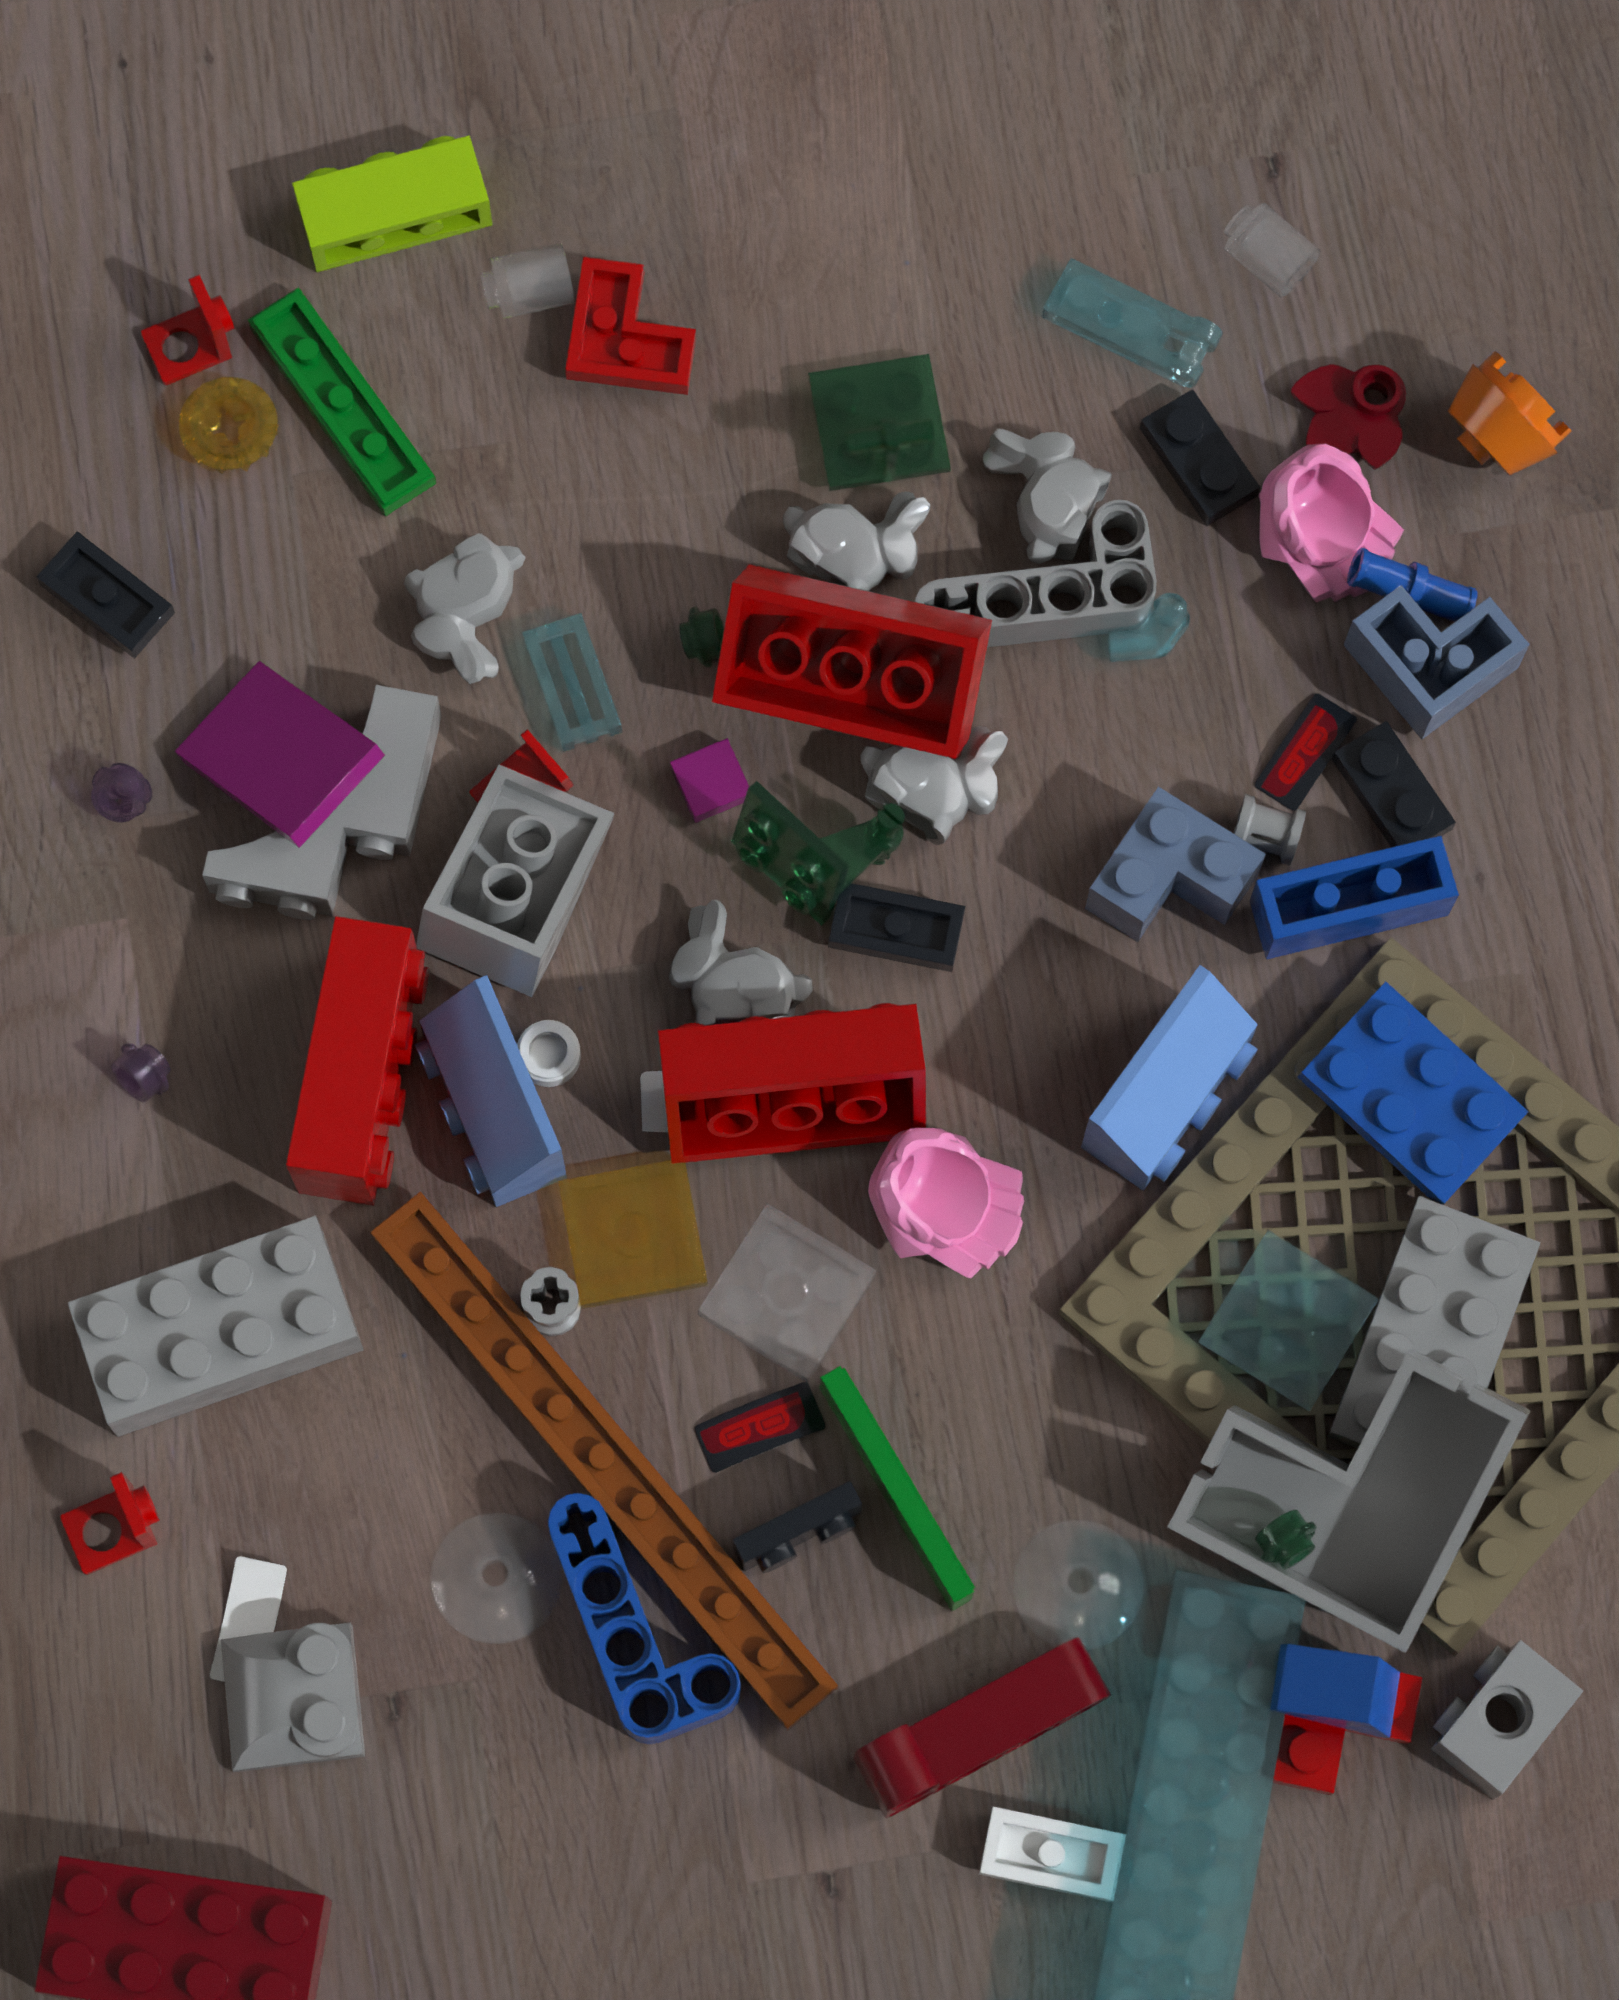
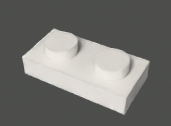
M992 1807L979 1875L1110 1902L1124 1834Z

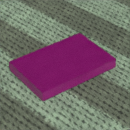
M258 661L174 751L186 765L298 848L306 842L385 756L375 742L261 661Z

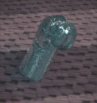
M1175 593L1162 594L1154 601L1155 609L1140 629L1108 631L1109 661L1159 659L1168 655L1188 630L1190 615L1187 611L1185 599Z

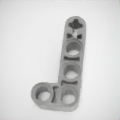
M1113 500L1102 505L1097 510L1092 521L1088 546L1090 562L937 579L928 582L919 590L915 602L965 614H970V608L967 609V604H976L974 616L992 620L987 647L1127 632L1137 629L1147 621L1151 614L1157 583L1149 527L1145 513L1136 504L1128 500ZM1111 528H1121L1132 536L1133 541L1125 545H1114L1108 542L1102 533ZM1119 586H1130L1141 594L1142 599L1133 604H1123L1112 596L1111 591ZM1058 593H1069L1078 599L1080 606L1071 611H1061L1050 603L1049 598ZM996 600H1007L1012 602L1019 612L1009 618H999L993 615L987 606Z

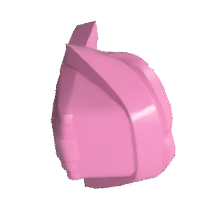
M1327 444L1307 445L1288 457L1267 475L1259 494L1261 503L1260 548L1262 557L1288 563L1291 570L1316 603L1330 597L1335 602L1350 594L1353 597H1357L1367 592L1365 589L1352 587L1347 583L1349 567L1355 554L1362 547L1368 549L1371 553L1392 559L1395 553L1394 547L1400 540L1404 529L1372 500L1369 483L1362 474L1361 467L1355 459L1347 453Z
M914 1128L900 1131L890 1140L869 1181L868 1193L872 1206L889 1243L900 1258L928 1254L970 1279L982 1267L989 1269L999 1256L1005 1257L1017 1243L1023 1224L1020 1217L1024 1204V1197L1021 1194L1023 1183L1022 1171L980 1157L966 1137L947 1132L943 1129Z

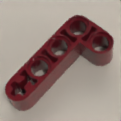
M1076 1637L911 1726L908 1724L902 1725L876 1738L855 1752L854 1761L884 1817L889 1818L1108 1699L1111 1693L1080 1637Z

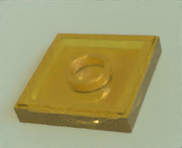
M671 1160L558 1181L581 1309L708 1286L686 1163L671 1164Z

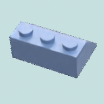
M1199 965L1088 1120L1081 1148L1143 1191L1154 1176L1163 1182L1166 1181L1186 1151L1177 1145L1191 1125L1199 1131L1204 1128L1222 1101L1221 1098L1213 1093L1226 1075L1237 1081L1258 1051L1256 1047L1250 1044L1258 1024L1209 970Z
M485 975L471 982L419 1020L425 1040L414 1045L428 1079L440 1075L449 1097L438 1102L452 1136L465 1133L474 1155L464 1158L463 1161L477 1195L489 1190L495 1206L498 1207L566 1179L567 1175L562 1149L489 978Z

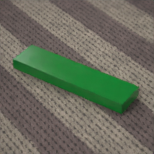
M299 287L248 319L249 327L385 517L437 484L433 472Z
M839 1366L820 1377L819 1389L950 1610L954 1611L971 1601L975 1590L974 1584L845 1368L842 1369Z

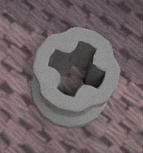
M1245 794L1233 834L1260 851L1280 856L1281 863L1291 865L1300 839L1306 811L1296 809L1293 814L1256 804L1254 796Z
M554 1267L540 1268L534 1272L532 1277L525 1280L520 1293L522 1308L526 1317L537 1330L547 1336L563 1335L571 1330L579 1320L581 1312L580 1297L575 1281L570 1279L564 1270ZM556 1289L559 1292L560 1299L564 1302L557 1304L555 1314H544L541 1303L535 1301L545 1300L547 1290Z

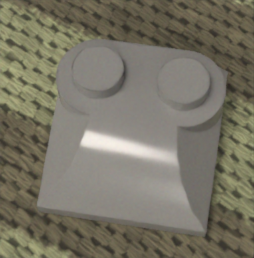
M351 1622L333 1625L313 1623L300 1629L221 1639L233 1772L365 1757L354 1633Z

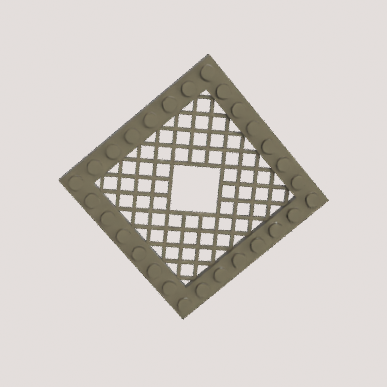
M1390 937L1062 1306L1059 1315L1208 1444H1210L1227 1409L1236 1405L1341 1461L1352 1460L1357 1449L1327 1450L1324 1416L1336 1415L1340 1404L1323 1405L1320 1371L1353 1369L1363 1344L1354 1235L1405 1232L1409 1220L1398 1221L1395 1188L1417 1186L1406 1176H1393V1165L1382 1154L1383 1177L1348 1179L1346 1146L1371 1144L1360 1134L1344 1135L1343 1119L1333 1109L1331 1110L1334 1136L1302 1137L1328 1105L1297 1076L1385 982L1390 984L1529 1111L1506 1136L1514 1137L1517 1169L1483 1171L1482 1162L1463 1183H1474L1477 1216L1473 1217L1497 1226L1523 1225L1524 1236L1536 1240L1534 1224L1568 1222L1571 1255L1537 1257L1536 1254L1528 1276L1531 1303H1518L1514 1314H1532L1535 1347L1502 1349L1492 1374L1494 1392L1519 1405L1541 1404L1544 1438L1515 1440L1501 1467L1503 1486H1492L1486 1497H1503L1502 1500L1474 1532L1471 1526L1420 1625L1425 1632L1455 1657L1619 1465V1363L1596 1389L1593 1355L1619 1354V1343L1592 1344L1588 1313L1589 1310L1619 1309V1298L1587 1299L1584 1266L1617 1264L1619 1275V1127L1396 940ZM1526 1139L1559 1167L1529 1169ZM1335 1147L1338 1180L1303 1181L1301 1149ZM1290 1150L1293 1182L1260 1184ZM1563 1178L1567 1211L1533 1213L1530 1180ZM1575 1180L1609 1209L1578 1210ZM1519 1181L1522 1214L1488 1215L1485 1183ZM1384 1188L1387 1221L1352 1223L1350 1190ZM1339 1191L1342 1224L1307 1226L1304 1193ZM1294 1194L1297 1226L1262 1228L1259 1196ZM1249 1197L1252 1229L1218 1231ZM1613 1220L1616 1253L1583 1255L1579 1222ZM1343 1235L1346 1268L1311 1270L1308 1237ZM1298 1238L1301 1271L1266 1273L1263 1240ZM1253 1240L1255 1274L1221 1275L1218 1242ZM1208 1243L1210 1276L1177 1278ZM1572 1267L1576 1300L1542 1302L1539 1269ZM1347 1280L1350 1313L1315 1315L1312 1282ZM1302 1282L1304 1316L1270 1318L1267 1284ZM1256 1285L1259 1318L1224 1320L1222 1287ZM1211 1287L1214 1321L1179 1323L1176 1289ZM1165 1290L1168 1318L1153 1306ZM1577 1311L1580 1345L1546 1347L1543 1313ZM1351 1324L1354 1358L1319 1360L1316 1326ZM1305 1327L1308 1361L1273 1362L1271 1329ZM1260 1329L1263 1363L1228 1365L1225 1331ZM1215 1332L1217 1360L1187 1334ZM1581 1356L1585 1390L1551 1392L1547 1358ZM1536 1359L1539 1393L1505 1394L1502 1361ZM1309 1372L1312 1406L1277 1408L1275 1374ZM1264 1374L1266 1402L1235 1376ZM1585 1401L1555 1437L1552 1403ZM1313 1417L1316 1446L1284 1418ZM1544 1449L1514 1484L1511 1451Z

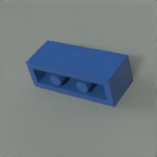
M1437 836L1258 879L1249 901L1267 960L1449 916L1459 894L1442 836Z

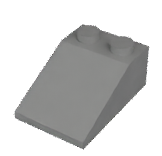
M498 765L423 907L416 943L417 949L424 950V952L478 975H487L492 981L532 997L558 947L613 821L614 813L507 767Z

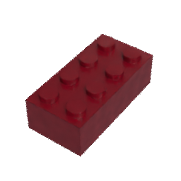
M59 1856L34 1992L72 2000H316L332 1900L326 1895Z

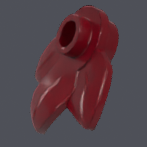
M1329 364L1306 373L1291 388V395L1300 404L1316 413L1311 420L1306 435V446L1327 444L1348 455L1358 451L1363 461L1375 470L1385 465L1397 453L1403 436L1398 416L1405 405L1406 387L1401 377L1391 368L1383 365H1368L1353 372L1347 368ZM1369 390H1377L1384 395L1385 402L1379 405L1370 404L1364 398V393Z

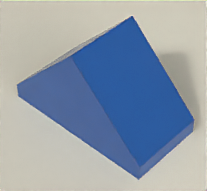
M1281 1644L1270 1710L1381 1738H1390L1400 1672L1378 1656Z

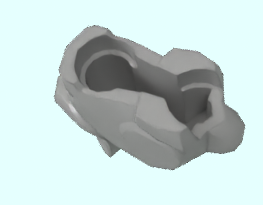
M998 428L990 436V448L983 454V464L985 469L991 473L1009 475L1023 473L1027 479L1017 502V516L1021 535L1029 544L1027 548L1029 560L1036 564L1044 563L1052 558L1073 560L1084 538L1086 525L1096 502L1102 501L1108 490L1112 473L1101 468H1093L1083 459L1074 458L1075 441L1066 433H1040L1029 440L1013 432Z
M901 492L893 497L885 519L877 524H872L849 504L824 503L807 511L799 506H789L783 515L784 527L791 536L787 557L809 575L816 574L825 582L868 592L871 588L880 584L887 573L895 579H907L913 574L918 557V547L913 533L925 521L931 505L924 497L916 498L911 492Z
M478 533L455 546L454 553L437 561L426 570L415 569L405 577L404 585L416 600L417 611L424 619L415 626L411 634L413 644L423 653L439 660H452L458 674L469 684L479 682L483 677L493 679L498 674L499 666L497 659L477 640L475 628L502 615L513 592L514 571L520 568L525 560L521 550L514 546H497L486 536Z
M974 727L971 730L969 740L962 749V755L954 760L949 757L898 745L885 750L876 745L865 746L860 755L861 764L868 775L865 798L885 813H895L908 823L924 831L926 839L931 843L941 845L946 842L953 826L963 820L968 810L977 815H986L995 809L998 798L997 776L992 767L1003 754L1008 738L1002 731L991 732L987 727Z
M711 900L707 906L699 905L692 908L688 920L690 941L679 948L671 963L668 977L671 985L679 989H691V1002L697 1011L695 1023L714 1025L740 1022L743 1019L755 1016L769 1019L794 1016L796 1006L807 999L813 991L812 979L805 974L794 975L779 958L758 947L729 952L723 943L727 912L725 906L720 901Z

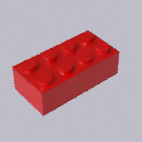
M749 564L732 582L712 702L956 759L970 738L992 620Z
M335 916L286 1167L299 1194L374 1206L377 1189H388L394 1163V1151L388 1150L389 1126L400 1127L406 1099V1090L400 1089L401 1064L412 1065L416 1050L414 1044L417 1043L418 1030L412 1027L413 1013L411 1011L413 1003L423 1005L429 980V967L424 966L425 952L424 950L417 949L412 928Z
M881 1003L868 1009L840 1012L815 1010L801 1016L772 1019L755 1016L734 1023L714 1025L687 1023L675 1029L658 1030L671 1164L888 1142L900 1131L926 1128V1068L917 1004L895 1005L892 1003Z

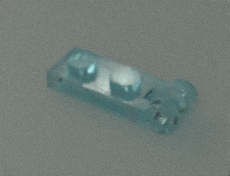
M1073 258L1069 260L1042 312V318L1187 388H1194L1204 371L1201 365L1207 352L1215 351L1223 336L1222 330L1210 320L1198 316L1191 317ZM1169 336L1184 342L1179 352H1171L1163 348Z

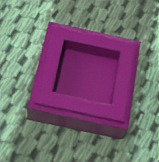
M728 738L670 762V769L695 823L752 800V791Z

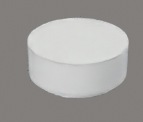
M554 1020L539 1021L526 1028L518 1040V1049L534 1084L543 1087L559 1086L570 1080L577 1072L581 1060L580 1045L575 1033L567 1025Z

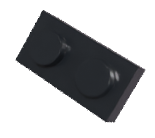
M1193 389L1141 419L1139 429L1206 526L1258 496L1259 484Z
M78 531L37 576L40 586L134 659L175 613L171 603Z
M1387 720L1334 752L1332 761L1391 847L1443 836L1453 830L1456 821Z
M841 881L828 948L953 972L966 906Z
M848 1481L734 1538L733 1549L744 1571L758 1565L762 1574L770 1572L797 1557L793 1547L815 1536L818 1537L821 1544H825L854 1529L856 1525L852 1518L861 1514L862 1502L851 1481Z

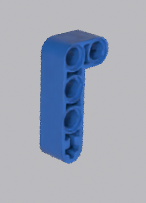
M582 1493L569 1494L558 1500L551 1509L548 1519L552 1542L621 1724L627 1734L637 1742L655 1744L717 1721L730 1714L738 1704L741 1692L739 1673L733 1663L721 1655L710 1653L699 1655L665 1669L602 1505L592 1496ZM574 1513H580L584 1521L596 1520L595 1523L588 1527L590 1540L596 1555L590 1556L585 1560L576 1536L573 1533L564 1535L561 1533L570 1527L568 1517ZM605 1548L610 1550V1554H599ZM571 1561H582L576 1567L571 1565ZM596 1573H611L621 1583L619 1594L609 1603L596 1604L588 1600L584 1595L585 1583ZM623 1633L636 1635L645 1646L639 1661L628 1666L616 1665L607 1656L608 1644L614 1637ZM710 1670L720 1672L726 1676L730 1683V1689L726 1697L714 1704L701 1702L692 1692V1685L696 1677ZM643 1695L659 1696L668 1706L665 1720L653 1728H643L634 1723L630 1717L631 1707L634 1702Z

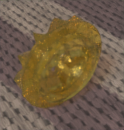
M222 377L204 383L190 394L180 413L179 431L183 445L198 465L204 464L214 468L220 474H223L226 470L234 469L248 471L252 463L261 457H268L270 447L275 436L278 435V418L271 398L261 387L242 378ZM224 406L227 414H231L235 422L246 421V423L238 427V444L234 445L232 440H228L224 432L213 433V431L221 427L219 419L222 417L219 410L220 407Z

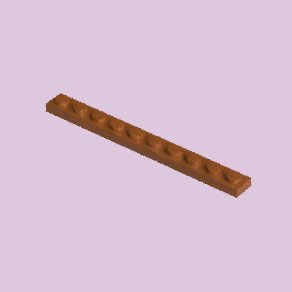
M421 1191L370 1232L373 1239L590 1496L600 1502L611 1522L722 1654L733 1663L738 1673L787 1731L838 1689V1684Z

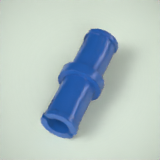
M1362 547L1355 554L1347 575L1349 586L1359 587L1384 597L1402 585L1423 611L1454 622L1474 609L1477 601L1478 592L1475 590L1476 588L1466 587L1429 573L1428 566L1415 561L1407 566L1371 553L1368 549Z

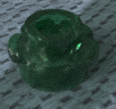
M692 607L689 612L688 621L679 625L682 646L689 660L698 658L699 662L705 667H711L713 664L712 660L719 659L724 624L716 608L700 612L697 607Z
M1297 1509L1279 1516L1265 1526L1255 1537V1542L1264 1553L1261 1559L1266 1562H1278L1283 1569H1288L1298 1564L1310 1555L1316 1547L1311 1541V1538L1315 1535L1316 1524L1313 1521L1307 1523Z

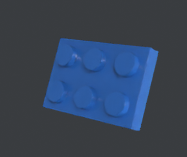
M1387 982L1373 994L1297 1076L1427 1197L1442 1205L1448 1201L1529 1112Z

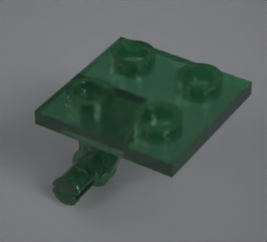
M929 354L808 373L829 491L951 472Z
M756 781L747 790L731 842L736 846V851L741 860L750 869L759 873L763 871L781 888L783 897L794 910L803 915H811L822 926L830 919L839 894L871 864L883 865L885 859L889 860L890 854L901 845L904 834L902 824L904 823L905 815L898 805L885 804L883 805V810L879 809L877 816L870 821L819 838Z

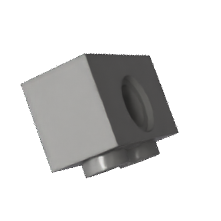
M1522 1640L1513 1645L1507 1653L1497 1645L1474 1673L1473 1677L1480 1681L1482 1685L1467 1704L1457 1696L1433 1725V1728L1442 1735L1432 1746L1431 1750L1492 1800L1506 1791L1584 1691ZM1502 1699L1514 1707L1517 1714V1725L1513 1732L1502 1733L1490 1726L1486 1718V1706L1489 1700Z

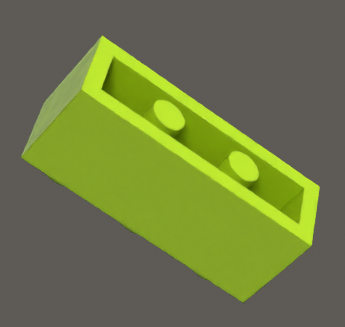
M470 135L457 139L451 136L437 137L426 142L420 149L401 154L394 152L377 153L368 157L363 164L341 170L329 167L317 169L307 174L303 180L292 182L316 272L493 226L489 198Z

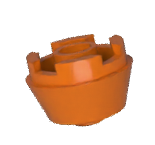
M1494 351L1478 368L1474 364L1471 365L1448 409V413L1464 430L1457 438L1462 446L1481 465L1491 458L1510 476L1558 454L1555 447L1572 431L1564 422L1559 421L1553 427L1548 423L1547 419L1556 411L1521 374L1514 375L1510 372L1505 377L1498 370L1506 361L1499 353Z

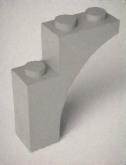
M376 685L371 708L362 734L375 742L385 756L300 848L275 831L253 842L232 848L208 851L202 876L209 893L216 894L215 899L229 906L251 908L254 901L278 906L277 911L288 917L312 920L315 918L316 913L333 916L349 845L356 846V852L378 860H391L394 854L410 856L442 717L438 696Z

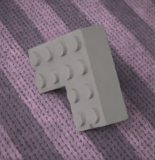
M1410 1350L1406 1353L1349 1465L1234 1405L1227 1409L1200 1462L1210 1468L1218 1465L1215 1473L1211 1474L1202 1469L1193 1475L1168 1528L1406 1653L1531 1410L1478 1383L1474 1385L1469 1394L1459 1389L1465 1376L1414 1350Z

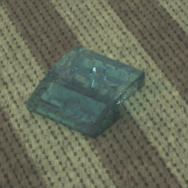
M1268 1229L1203 1333L1199 1343L1310 1411L1379 1300V1297Z

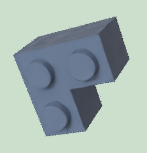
M1402 585L1355 618L1351 623L1344 642L1345 648L1421 740L1517 670L1530 645L1491 597H1488L1455 623L1440 632Z
M1158 786L1090 887L1085 909L1136 942L1145 933L1171 892L1225 925L1259 875L1266 854Z

